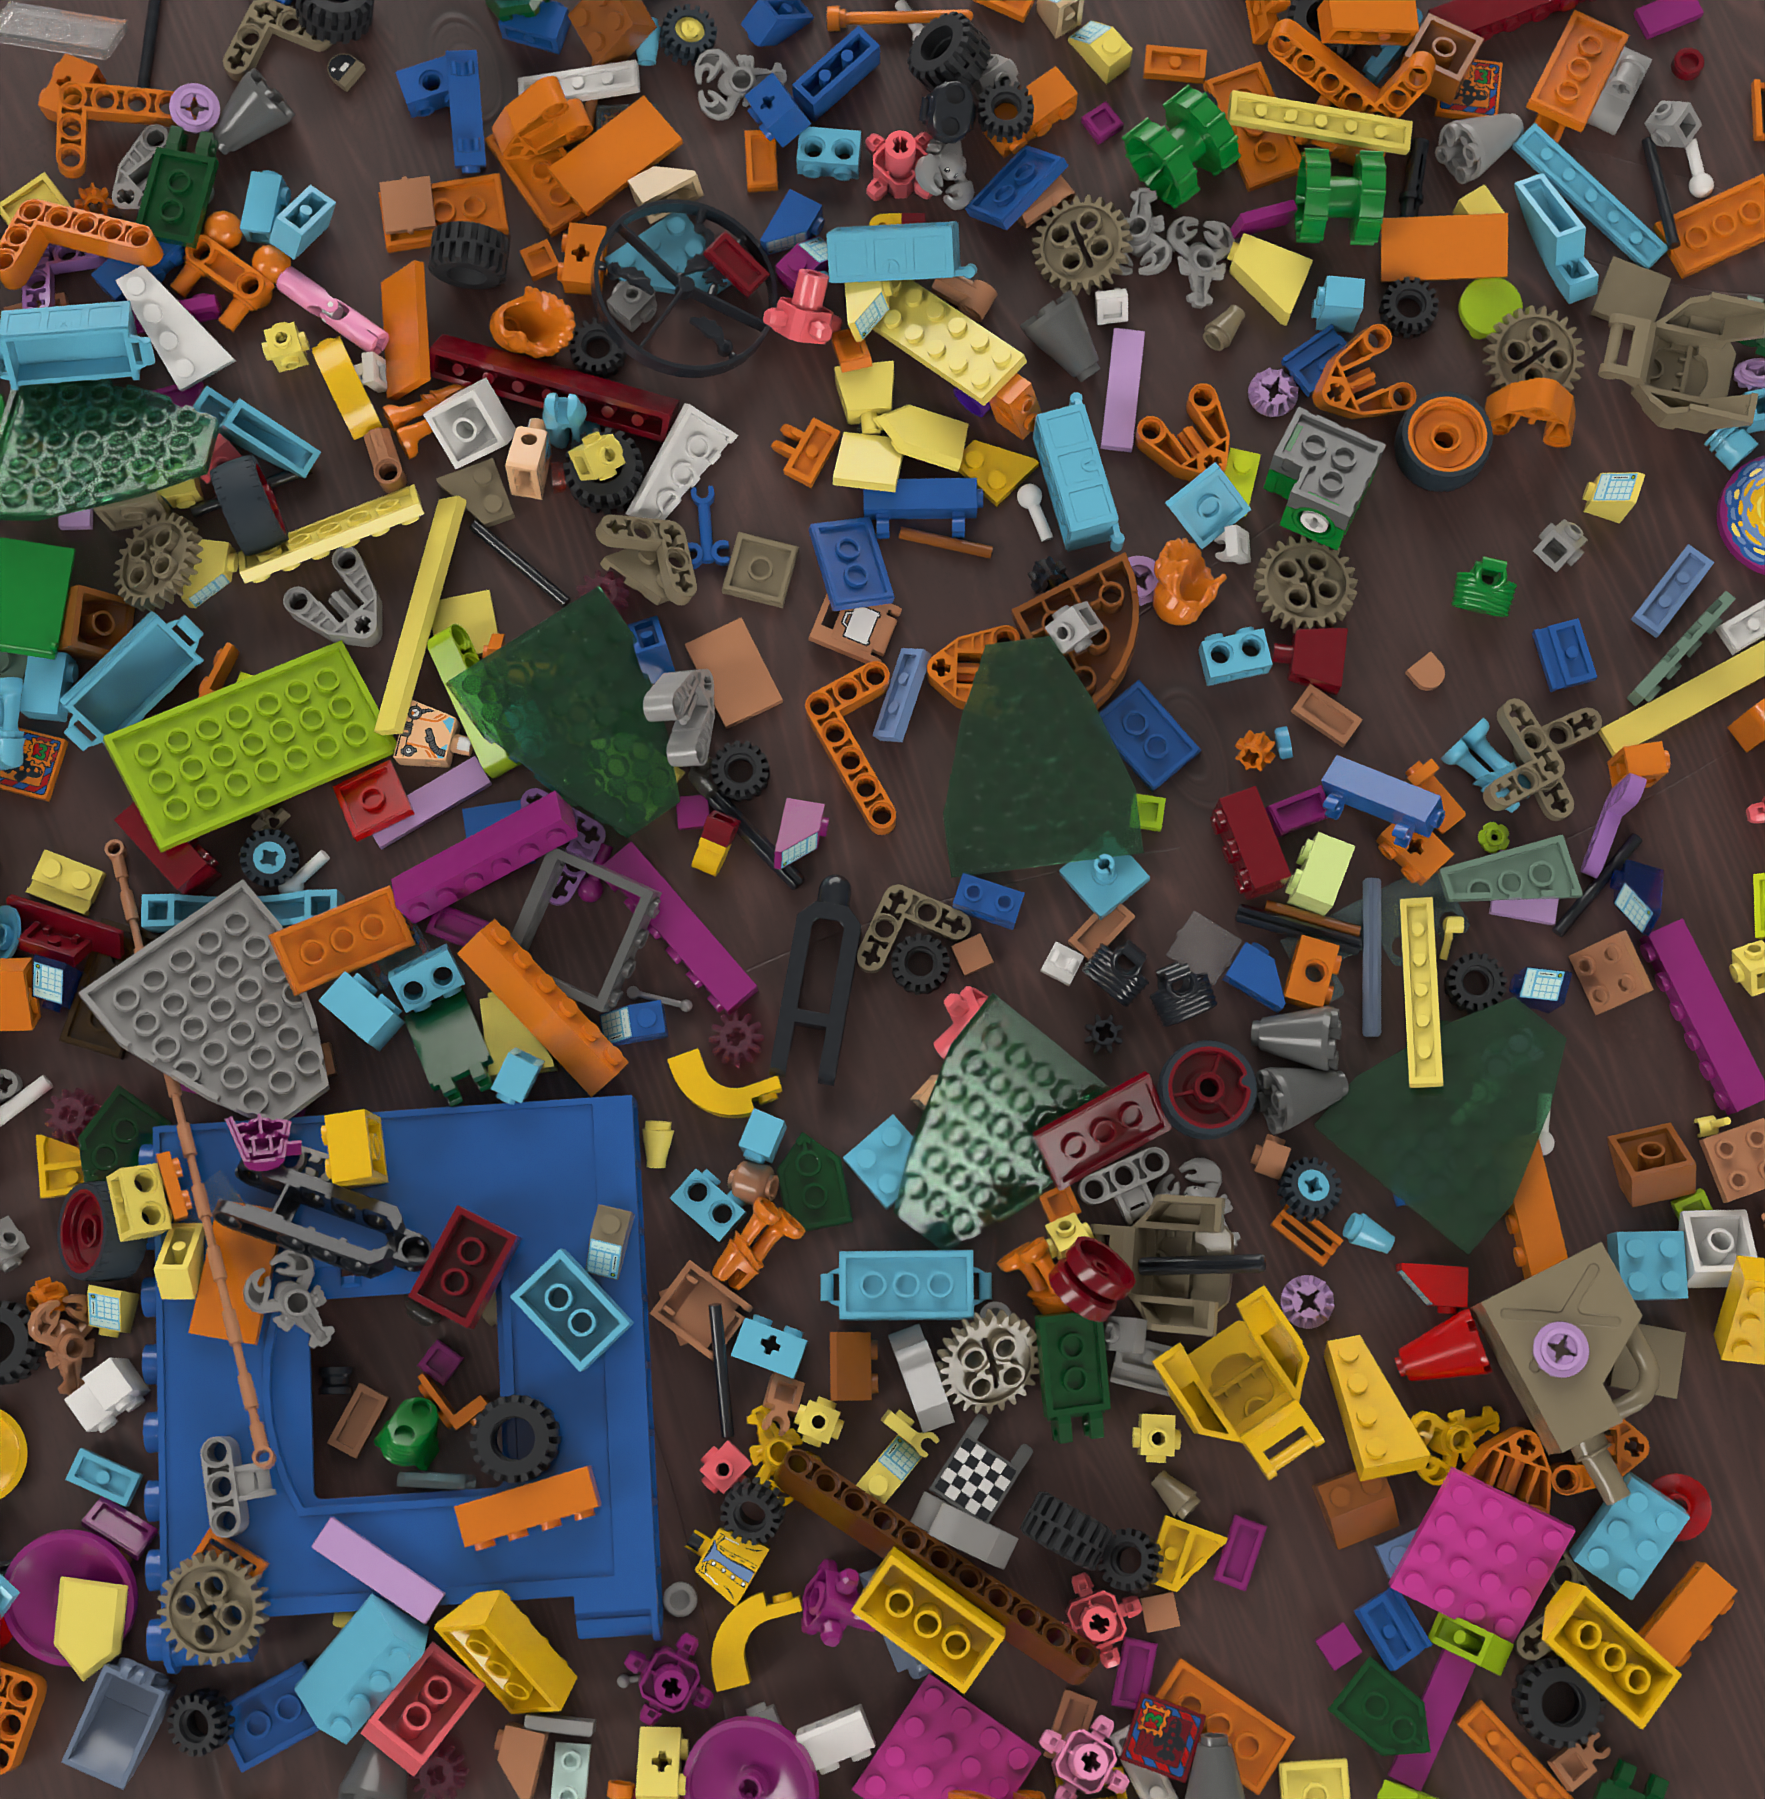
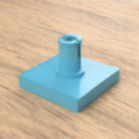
M1216 462L1165 502L1201 549L1225 531L1224 527L1233 525L1251 511V508Z
M1106 831L1059 870V874L1087 906L1097 914L1100 920L1104 919L1119 904L1126 901L1150 881V876L1109 831Z

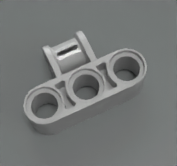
M1624 46L1587 123L1615 136L1652 59Z
M1148 1148L1082 1179L1078 1185V1196L1082 1202L1088 1205H1096L1114 1198L1126 1225L1131 1226L1134 1220L1141 1218L1148 1211L1154 1200L1146 1182L1161 1176L1167 1171L1170 1162L1169 1157L1161 1148ZM1148 1154H1155L1160 1158L1161 1168L1159 1171L1152 1172L1146 1168L1145 1158ZM1124 1167L1131 1172L1132 1179L1128 1185H1120L1115 1180V1172L1118 1168ZM1088 1181H1096L1101 1185L1102 1194L1098 1199H1091L1086 1195L1085 1185ZM1143 1203V1206L1131 1210V1207Z
M212 1437L203 1443L201 1463L211 1530L219 1537L237 1536L242 1534L249 1524L247 1500L277 1495L276 1489L272 1488L270 1469H260L254 1463L242 1465L239 1444L232 1437ZM218 1443H223L227 1449V1455L223 1461L217 1460L214 1455V1449ZM223 1477L228 1478L232 1485L231 1491L227 1496L219 1491V1482ZM228 1511L233 1513L236 1518V1525L232 1530H228L223 1523V1518Z

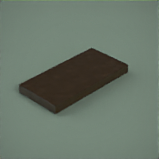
M102 918L100 923L123 931L124 955L117 959L93 950L90 952L59 1041L123 1060L127 1050L118 1045L78 993L134 955L135 945L130 926ZM139 929L143 946H147L161 936Z

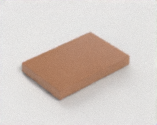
M742 617L684 644L696 670L709 669L712 673L714 680V706L725 729L731 728L783 703V699Z

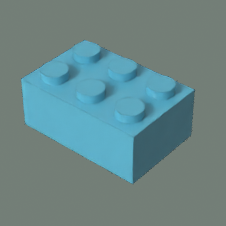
M559 1249L510 1296L580 1372L585 1371L634 1324L631 1318L566 1249Z
M1629 1471L1622 1478L1631 1494L1608 1506L1603 1502L1569 1552L1576 1563L1630 1600H1633L1686 1525L1690 1516L1682 1506Z

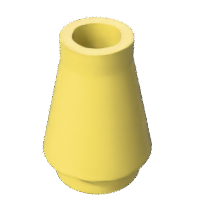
M645 1121L642 1135L646 1154V1167L666 1168V1160L674 1130H671L672 1122Z

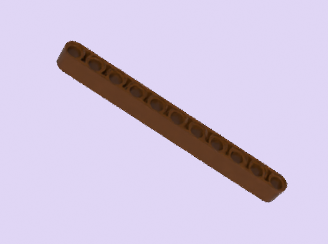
M792 1449L785 1454L774 1474V1482L779 1489L883 1559H885L893 1546L1003 1625L1005 1627V1641L1070 1684L1079 1685L1087 1679L1099 1664L1100 1653L1091 1642L807 1452L801 1449Z

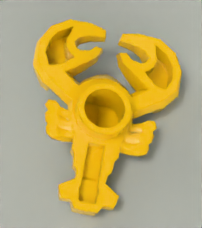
M759 1406L751 1411V1415L746 1417L747 1424L757 1426L758 1442L760 1444L751 1446L749 1452L751 1453L750 1457L753 1460L752 1464L754 1466H757L761 1461L763 1463L755 1477L761 1478L760 1484L762 1485L766 1480L772 1482L768 1488L773 1490L777 1485L774 1481L769 1480L770 1477H774L775 1471L785 1454L792 1450L793 1446L802 1445L803 1441H801L800 1435L796 1433L794 1428L788 1429L783 1436H779L780 1429L777 1428L774 1422L771 1423L766 1431L762 1430V1421L771 1412V1409ZM805 1451L817 1460H819L820 1462H822L820 1456L810 1451ZM791 1496L784 1498L783 1506H787L794 1499Z
M1483 1406L1482 1414L1478 1417L1465 1418L1464 1409L1453 1411V1413L1449 1412L1447 1415L1449 1421L1447 1422L1437 1414L1420 1411L1412 1416L1410 1420L1425 1446L1429 1443V1447L1433 1451L1443 1455L1442 1459L1431 1455L1428 1461L1429 1466L1425 1469L1416 1470L1424 1481L1430 1485H1442L1451 1467L1456 1468L1459 1454L1463 1462L1467 1463L1477 1450L1473 1442L1477 1441L1487 1430L1494 1434L1500 1430L1498 1426L1500 1423L1499 1415L1496 1411H1493L1491 1406Z

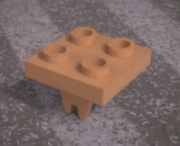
M1626 930L1568 956L1595 1015L1604 1013L1654 990Z
M1764 1118L1699 1140L1723 1203L1765 1189Z

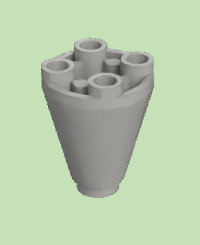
M1503 113L1450 122L1440 132L1439 146L1435 149L1436 158L1441 164H1445L1458 183L1465 184L1480 177L1522 136L1524 131L1522 120L1514 113Z

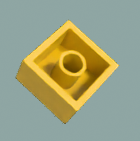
M365 1109L325 1115V1125L321 1127V1136L324 1145H328L329 1159L325 1160V1170L328 1179H332V1183L349 1190L389 1183L381 1118Z

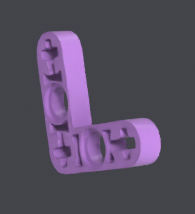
M49 243L28 282L22 287L23 309L38 308L37 301L42 303L39 308L55 307L54 275L99 268L109 258L84 252V256L82 251ZM67 253H76L70 260H61ZM45 281L44 286L41 288H31L35 282Z
M1629 773L1611 789L1580 870L1581 873L1594 878L1599 876L1606 862L1622 816L1635 807L1642 796L1647 781L1645 778Z
M538 788L527 790L521 798V809L529 805L526 801L528 798L534 799L536 796L542 798L548 795V793ZM572 807L576 825L578 819L583 820L584 822L580 827L586 831H590L592 827L597 829L596 836L600 840L598 842L592 840L588 844L585 842L586 836L578 831L579 836L570 840L566 849L593 861L601 843H604L606 837L605 830L599 822ZM565 865L562 872L567 877L577 880L574 884L570 880L567 881L564 887V891L568 893L566 897L561 895L557 899L551 897L549 903L555 906H562L568 903L584 878L585 871L572 872ZM560 876V878H559L558 883H557L556 886L559 885V883L561 882L563 876Z

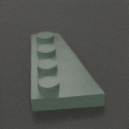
M1725 591L1707 608L1626 699L1634 706H1637L1643 699L1649 703L1662 689L1657 684L1664 676L1668 680L1673 677L1682 667L1678 661L1685 654L1690 657L1702 645V642L1698 639L1705 632L1710 635L1722 623L1723 620L1719 617L1736 598Z
M1563 834L1444 867L1437 871L1447 902L1581 898L1583 896Z

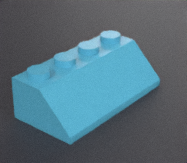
M371 1594L295 1685L294 1690L317 1728L347 1745L424 1654L429 1627L376 1595Z

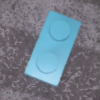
M80 1448L65 1480L127 1507L136 1493L143 1474L90 1450Z

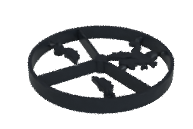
M665 199L653 201L625 213L615 221L603 237L591 271L593 304L601 324L613 341L625 353L644 366L676 377L704 378L716 376L738 367L749 359L762 344L770 326L765 324L762 319L715 297L719 290L718 284L721 287H725L728 282H723L722 280L726 279V277L703 254H695L693 259L687 260V267H685L684 272L676 273L627 225L639 218L652 214L684 213L697 216V224L694 226V231L699 235H706L705 249L715 241L714 233L703 225L705 220L707 219L721 226L738 238L737 242L740 245L744 244L755 260L770 274L769 278L765 281L768 291V309L777 308L778 294L774 270L766 252L753 234L725 212L690 200ZM616 233H619L676 287L674 290L675 298L639 346L631 341L616 325L605 306L600 290L599 270H606V277L610 280L624 278L630 285L640 288L650 296L654 293L653 287L650 285L651 279L645 276L643 270H637L636 267L621 269L618 262H612L607 267L605 262L600 261L604 248ZM709 267H714L712 270L707 271ZM707 271L702 274V278H707L705 284H713L705 292L695 287L694 280L688 277V275ZM689 298L762 332L759 338L747 350L737 355L735 352H731L733 345L730 340H724L722 327L718 326L715 320H709L705 316L701 318L691 317L689 323L699 329L706 338L713 339L717 344L718 354L721 357H729V360L710 365H684L661 359L644 350V347L677 302Z

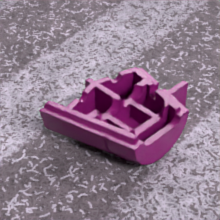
M257 1114L258 1118L251 1119L248 1123L235 1124L233 1117L225 1119L244 1165L251 1170H271L280 1166L284 1162L285 1156L302 1154L301 1140L288 1141L292 1121L286 1119L271 1120L261 1117V1114Z

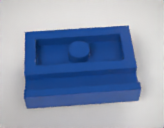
M1331 324L1283 357L1281 364L1288 369L1290 376H1293L1294 381L1305 395L1309 397L1313 394L1327 361L1341 350L1347 342L1341 335L1336 333L1334 326Z
M1579 618L1550 625L1547 628L1535 629L1532 632L1550 692L1592 682L1598 678Z
M1390 1587L1354 1610L1389 1671L1397 1670L1420 1654L1425 1648L1432 1645L1402 1593Z

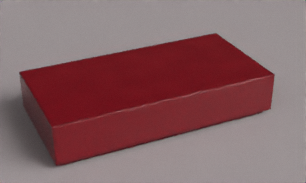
M726 231L703 253L747 299L770 276Z

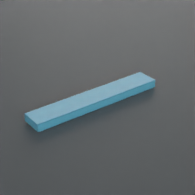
M1536 123L1513 144L1512 149L1539 174L1544 173L1560 194L1638 266L1650 269L1668 251V246Z

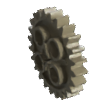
M1076 195L1072 205H1069L1064 199L1062 200L1063 209L1059 210L1054 206L1051 207L1054 216L1051 218L1044 215L1042 218L1046 226L1036 227L1041 237H1036L1032 240L1035 246L1038 247L1032 251L1035 259H1038L1035 265L1038 270H1042L1041 275L1044 280L1050 279L1049 283L1053 288L1060 284V289L1063 293H1066L1071 287L1075 296L1079 294L1081 288H1084L1086 293L1090 295L1091 287L1094 285L1102 291V281L1106 280L1108 283L1113 284L1111 274L1114 272L1122 275L1123 272L1119 264H1129V260L1124 253L1133 251L1131 245L1127 243L1133 239L1131 232L1127 231L1130 225L1127 219L1123 220L1124 215L1122 211H1115L1116 208L1112 202L1105 206L1102 197H1099L1093 203L1091 196L1087 195L1085 201L1081 203ZM1097 221L1095 227L1085 229L1088 223ZM1073 222L1077 223L1079 232L1084 239V244L1093 262L1092 268H1088L1087 261L1071 226ZM1069 235L1067 240L1057 243L1059 237ZM1108 248L1105 254L1096 256L1099 249ZM1080 261L1076 268L1068 269L1070 263Z
M1531 305L1525 309V313L1521 308L1513 311V316L1508 313L1502 317L1503 323L1498 322L1493 326L1497 333H1491L1486 337L1493 344L1483 348V351L1489 353L1490 357L1483 360L1482 364L1491 365L1492 368L1485 373V376H1494L1496 379L1491 384V388L1499 385L1503 388L1510 383L1525 381V374L1528 372L1533 375L1534 379L1550 378L1559 382L1567 391H1572L1574 387L1571 382L1581 378L1575 370L1584 367L1582 362L1577 361V357L1585 354V351L1576 350V345L1582 342V338L1573 339L1571 336L1577 328L1572 327L1567 330L1565 325L1568 322V318L1566 317L1560 321L1556 320L1558 316L1557 310L1547 316L1546 306L1539 308L1535 312L1534 306ZM1533 329L1541 333V343L1533 338ZM1551 341L1555 342L1553 348L1536 358L1534 362L1523 367L1516 374L1512 373V369L1528 359L1533 353L1542 349ZM1509 346L1513 347L1516 350V360H1513L1509 357ZM1551 355H1554L1558 358V369L1551 365Z
M163 512L161 518L153 515L151 524L144 520L141 531L136 528L133 529L135 537L133 539L126 538L125 541L128 547L127 549L119 550L123 558L115 562L120 569L113 574V576L119 579L114 584L115 587L120 589L118 595L124 598L126 603L141 611L145 609L154 611L155 607L162 610L164 609L165 601L170 604L174 603V595L176 593L180 596L184 595L182 587L184 585L191 586L192 583L188 578L190 575L198 574V571L194 569V565L202 562V559L196 556L203 551V547L198 545L202 537L197 534L199 529L193 526L192 522L174 512L171 515Z
M1301 535L1299 543H1296L1292 536H1290L1286 546L1278 541L1275 550L1268 548L1265 554L1266 558L1261 557L1258 564L1259 569H1256L1254 578L1258 580L1255 581L1253 589L1260 591L1257 594L1256 601H1265L1262 612H1273L1270 619L1271 622L1278 618L1282 619V629L1288 624H1292L1293 633L1300 626L1304 627V629H1312V626L1320 629L1324 628L1326 623L1330 628H1334L1337 622L1336 619L1343 621L1346 615L1345 611L1350 612L1353 605L1352 600L1357 595V591L1354 588L1358 580L1350 578L1355 572V567H1345L1350 558L1338 557L1341 550L1340 547L1338 551L1335 549L1331 551L1328 546L1318 545V542L1314 540L1311 543H1307L1306 537ZM1309 564H1317L1321 567V570L1312 569ZM1279 572H1288L1292 577L1285 578ZM1326 591L1332 597L1325 598L1319 592ZM1289 600H1299L1302 603V605H1293Z
M988 1309L983 1319L975 1312L974 1322L972 1323L963 1318L962 1325L964 1328L959 1330L952 1327L953 1339L943 1338L947 1349L937 1351L941 1361L936 1362L935 1365L940 1372L939 1376L946 1396L950 1398L954 1405L959 1403L964 1411L971 1407L975 1414L979 1413L982 1406L988 1414H991L993 1405H998L1000 1410L1003 1411L1005 1401L1007 1400L1015 1405V1395L1019 1393L1026 1396L1027 1393L1023 1387L1026 1384L1035 1385L1031 1374L1040 1373L1039 1367L1036 1365V1363H1039L1036 1333L1024 1319L1020 1320L1015 1313L1008 1317L1002 1309L996 1317ZM985 1338V1347L991 1354L989 1360L982 1346L981 1340ZM990 1365H991V1368H992V1370H993V1372H994V1374H995V1376H996V1380H997V1384H996V1385H994L993 1376H992V1374L990 1373V1371L988 1370V1368L990 1367Z
M215 1550L207 1552L205 1558L199 1552L192 1556V1561L187 1558L180 1562L181 1569L177 1567L169 1572L173 1580L169 1579L162 1583V1586L169 1592L158 1596V1600L166 1603V1606L158 1610L157 1614L167 1618V1621L163 1622L159 1627L162 1629L170 1628L171 1633L165 1640L171 1641L176 1639L178 1641L174 1650L176 1653L186 1648L187 1661L198 1655V1662L201 1666L208 1662L209 1659H211L213 1667L222 1663L223 1659L226 1664H229L236 1659V1656L241 1658L248 1653L247 1648L251 1649L258 1644L255 1637H260L265 1633L266 1630L259 1624L265 1623L270 1619V1616L262 1613V1609L271 1605V1602L261 1600V1595L267 1592L268 1588L257 1587L256 1584L260 1581L262 1575L251 1577L249 1573L253 1567L252 1563L244 1568L240 1567L242 1556L239 1555L229 1561V1551L222 1552L218 1558ZM214 1576L221 1579L223 1591L215 1587L213 1583ZM187 1595L194 1599L195 1610L188 1607L186 1603ZM213 1604H215L217 1607V1610H215V1612H213L210 1607ZM233 1606L241 1610L242 1620H238L233 1616ZM205 1625L213 1629L214 1639L209 1638L205 1634Z

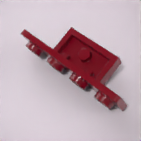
M10 894L6 898V905L17 909L21 920V927L26 929L18 938L17 949L75 967L92 950L117 959L124 955V934L121 929L17 895Z

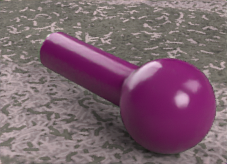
M601 843L594 862L600 865L605 864L609 860L613 847ZM591 874L587 878L582 879L577 887L579 897L588 903L600 899L603 893L601 879Z

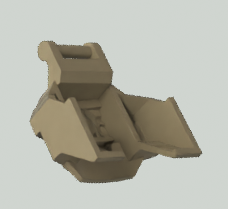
M1712 292L1711 295L1689 298L1656 322L1620 313L1610 315L1608 326L1611 329L1604 363L1600 364L1598 375L1604 379H1620L1631 385L1632 396L1642 406L1641 409L1658 427L1674 430L1676 427L1707 434L1709 430L1751 426L1753 424L1758 394L1752 392L1748 395L1728 396L1736 352L1731 342L1765 338V303ZM1627 329L1633 331L1627 365L1623 366L1616 363L1623 330Z
M1161 1194L1156 1195L1148 1211L1132 1227L1091 1224L1090 1229L1094 1239L1106 1245V1235H1110L1109 1248L1115 1251L1132 1270L1136 1283L1127 1295L1141 1312L1142 1318L1147 1320V1330L1216 1337L1218 1311L1229 1303L1233 1273L1142 1276L1138 1270V1261L1144 1257L1234 1255V1235L1224 1225L1225 1198Z

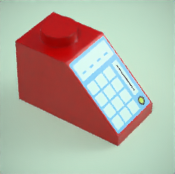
M1413 1263L1396 1264V1272L1428 1307H1437V1313L1457 1314L1458 1309L1467 1308L1469 1267Z

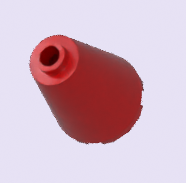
M1469 1308L1458 1312L1398 1349L1400 1356L1394 1358L1400 1376L1407 1375L1409 1381L1483 1375L1493 1372Z

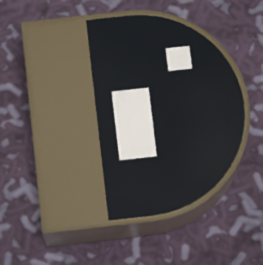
M349 54L335 55L328 63V73L331 80L346 92L366 71L364 64Z

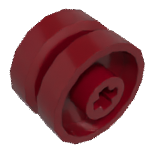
M1087 1236L1078 1237L1067 1250L1066 1258L1060 1259L1048 1275L1052 1289L1068 1307L1077 1314L1096 1322L1106 1321L1118 1305L1117 1300L1124 1299L1136 1283L1132 1270L1115 1251L1102 1242Z

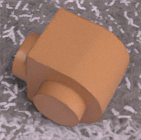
M1267 1134L1262 1146L1256 1144L1250 1163L1255 1164V1172L1280 1180L1291 1148L1284 1146V1139Z

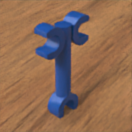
M708 486L709 494L706 498H699L697 496L696 487L691 489L692 501L698 506L701 545L699 546L694 542L688 543L689 552H696L698 554L695 559L691 560L693 569L700 567L702 563L711 564L715 562L719 566H728L730 562V557L718 556V552L721 549H729V542L719 540L713 544L710 506L715 500V492L712 486Z

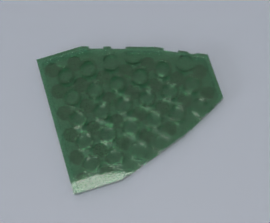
M108 378L101 379L100 381L82 380L54 384L21 385L18 390L11 389L0 422V520L40 521L139 498L206 475L209 471L220 429L218 419L210 414L200 413L194 407L187 404L184 407H180L172 402L171 397L129 384L125 388L115 386L112 380Z
M598 586L450 679L446 686L485 740L491 744L495 742L510 754L509 758L516 764L520 762L535 773L533 775L534 778L552 792L556 791L568 804L575 808L580 806L594 815L593 818L602 824L611 825L616 832L629 838L680 802L674 766H671L667 759L669 738L664 721L650 722L644 715L643 700L652 685L649 675L643 673L633 646L637 643V639L601 587Z
M1051 636L985 645L978 671L975 674L967 703L962 712L954 753L955 757L949 779V788L943 810L951 878L961 877L963 873L976 875L1099 859V856L1102 854L1115 857L1144 853L1136 788L1092 697Z
M992 992L949 1047L910 1145L894 1213L943 1251L954 1248L964 1239H971L980 1234L981 1228L994 1221L1001 1223L1009 1219L1043 1195L1041 1190L1053 1183L1032 1132L1106 1093L1111 1088Z
M1516 997L1448 1023L1440 1028L1444 1086L1410 1088L1408 1050L1406 1047L1356 1076L1349 1084L1348 1094L1332 1104L1314 1124L1316 1130L1468 1256L1512 1207L1551 1108L1567 1040L1564 1035Z

